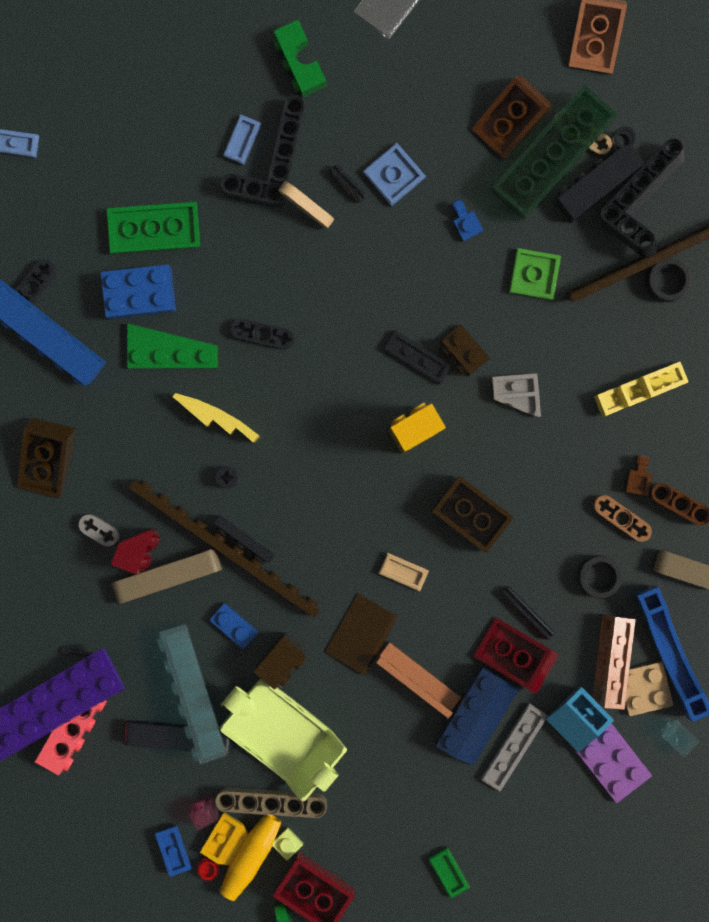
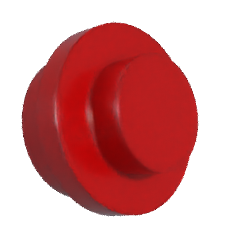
M208 857L201 859L197 866V873L204 880H213L220 871L219 864Z

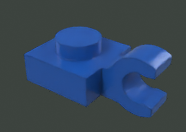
M461 199L452 204L458 216V219L454 220L453 223L463 242L484 231L475 212L467 213Z

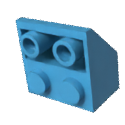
M577 687L546 718L577 752L599 737L614 721L582 687Z

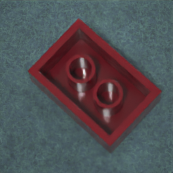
M298 852L275 887L273 897L311 922H339L355 897V888L301 852Z

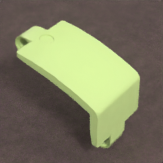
M260 678L248 693L235 686L221 703V706L224 705L232 713L219 727L220 731L285 780L301 801L304 802L316 787L326 791L339 776L333 767L346 753L347 748L330 728L278 687L274 690Z

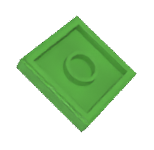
M517 248L509 293L553 301L561 256Z

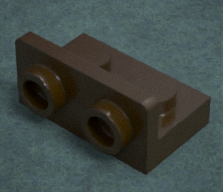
M459 325L440 342L443 345L440 349L448 358L452 356L457 362L455 366L463 375L467 373L470 376L490 359L462 325Z

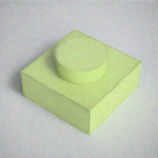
M287 827L274 840L272 846L288 860L303 846V842Z

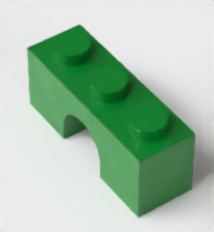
M299 20L274 30L275 39L272 40L276 51H281L285 58L281 61L286 72H291L294 78L291 80L295 92H300L303 98L327 87L326 79L318 61L302 64L296 59L298 52L308 47V40Z

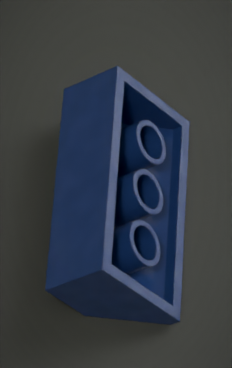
M480 665L454 708L452 715L448 718L436 738V747L456 759L474 765L519 688Z

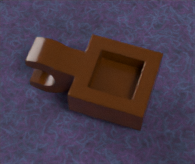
M638 455L636 471L629 469L625 492L649 495L653 476L651 473H646L649 457Z

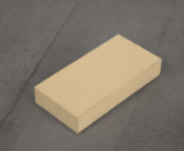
M387 553L379 574L420 591L429 570Z

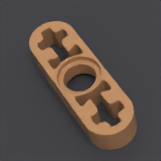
M601 495L594 500V511L634 540L644 542L651 537L652 529L650 525L610 496ZM608 500L607 505L611 509H614L615 505L618 507V509H616L612 513L611 518L608 517V515H610L611 512H609L606 509H603L602 511L600 510L601 506L599 504V501L604 502ZM620 512H625L628 515V522L624 525H620L616 521V516ZM632 523L640 528L644 526L645 536L640 535L637 537L638 532L630 527Z

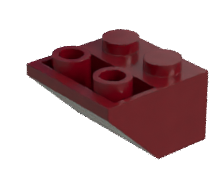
M151 529L119 543L111 565L136 575L142 573L145 569L148 570L152 561V557L149 555L153 548H157L160 536H158L159 530Z

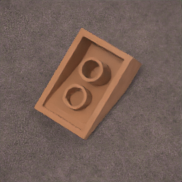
M580 1L569 67L613 74L627 9L626 1Z

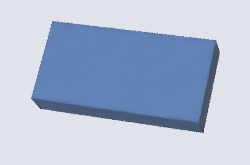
M240 114L223 157L245 165L261 123Z

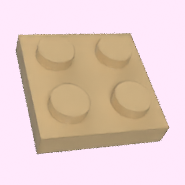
M662 661L629 668L625 701L629 716L673 706Z

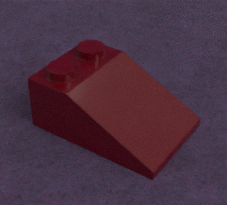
M496 617L473 656L536 694L559 655Z

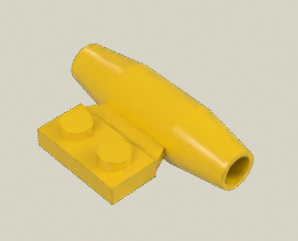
M226 812L221 816L200 853L217 864L229 865L219 891L225 898L235 901L253 880L271 850L280 828L281 820L276 816L264 815L249 833L243 823Z

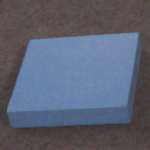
M395 143L363 171V174L391 207L426 178L398 143Z

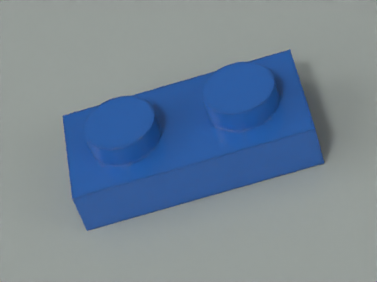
M226 603L210 619L214 625L243 650L259 632Z
M178 825L157 831L155 836L169 877L191 870L192 866Z

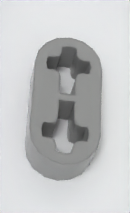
M92 514L85 515L79 521L80 531L104 546H113L119 541V531L99 517ZM93 519V525L98 527V530L96 531L93 528L87 530V525L84 523L85 520L90 521ZM101 530L107 533L112 531L114 540L106 542L105 535L100 533Z

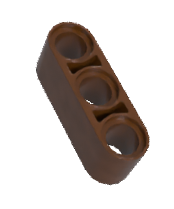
M655 483L650 486L648 497L652 502L691 524L706 525L709 523V508L667 484ZM658 487H662L665 492L664 497L660 500L655 496V490ZM678 498L684 501V507L681 510H677L675 507V501ZM698 509H701L704 513L701 521L695 519V512Z

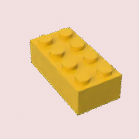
M424 402L410 412L411 416L406 418L405 414L392 421V427L389 429V432L401 453L408 451L446 428L432 404L427 406Z

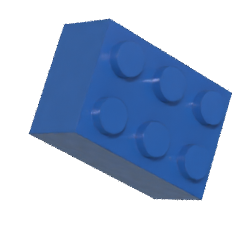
M169 265L101 272L105 316L109 320L177 313L172 268Z

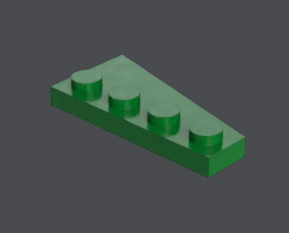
M127 323L128 369H218L217 345Z

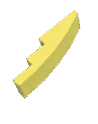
M678 362L596 395L594 399L601 416L604 417L686 384L688 379L681 362Z
M177 393L173 395L179 403L207 427L215 421L230 435L238 429L253 443L260 437L244 423L214 406Z

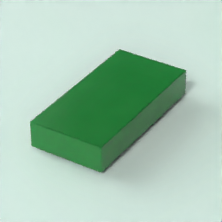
M448 846L428 857L450 899L470 888Z

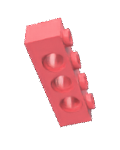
M107 700L90 709L89 714H81L52 731L35 762L58 776L63 770L67 772L74 761L71 756L74 751L79 752L85 742L82 739L84 733L91 731L96 722L93 717L97 711L101 713ZM69 723H74L78 726L77 734L69 731ZM58 743L66 745L67 753L58 751Z

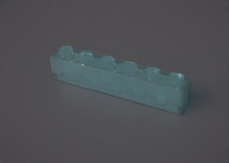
M184 624L159 632L161 638L157 639L161 652L165 651L168 659L164 661L167 673H172L174 682H171V687L174 695H179L181 701L180 704H177L181 718H186L188 724L184 726L188 740H193L194 748H191L194 761H199L200 765L227 757V751L187 625Z

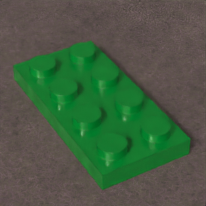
M197 202L107 208L111 254L201 248Z

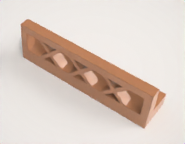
M602 614L592 698L603 708L625 709L635 619Z
M389 642L376 659L377 664L447 718L452 715V709L461 697Z

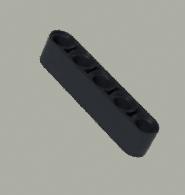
M126 720L124 724L123 745L215 754L233 753L234 741L222 733L218 727Z

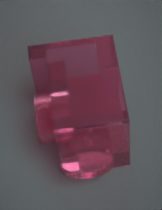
M210 794L189 805L191 808L189 815L197 831L217 821L220 816Z

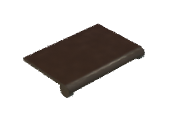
M358 593L325 652L365 675L398 616Z

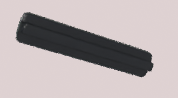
M508 586L501 592L503 598L545 640L550 639L554 635V631L511 587Z

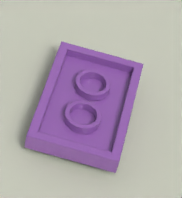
M612 723L599 737L577 752L616 803L652 777L651 773Z

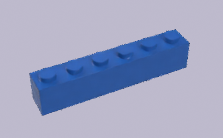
M0 279V323L7 329L15 330L18 333V337L25 343L33 344L40 355L46 358L48 356L52 359L54 365L59 370H66L72 375L71 378L77 384H84L85 386L91 384L107 362Z

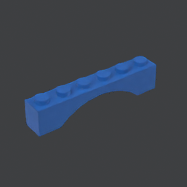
M652 585L634 593L633 596L686 718L694 722L708 716L709 702L681 647L668 607L659 587Z

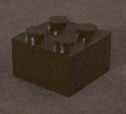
M285 633L256 666L254 673L274 690L278 685L282 688L291 678L289 672L293 668L297 671L304 663L306 649Z

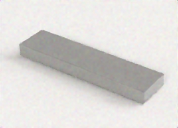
M528 703L480 779L501 792L548 715Z

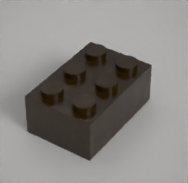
M457 476L431 510L433 514L486 554L514 518L461 476Z

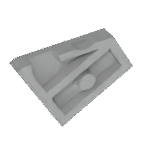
M537 373L492 377L493 400L532 416L541 417Z

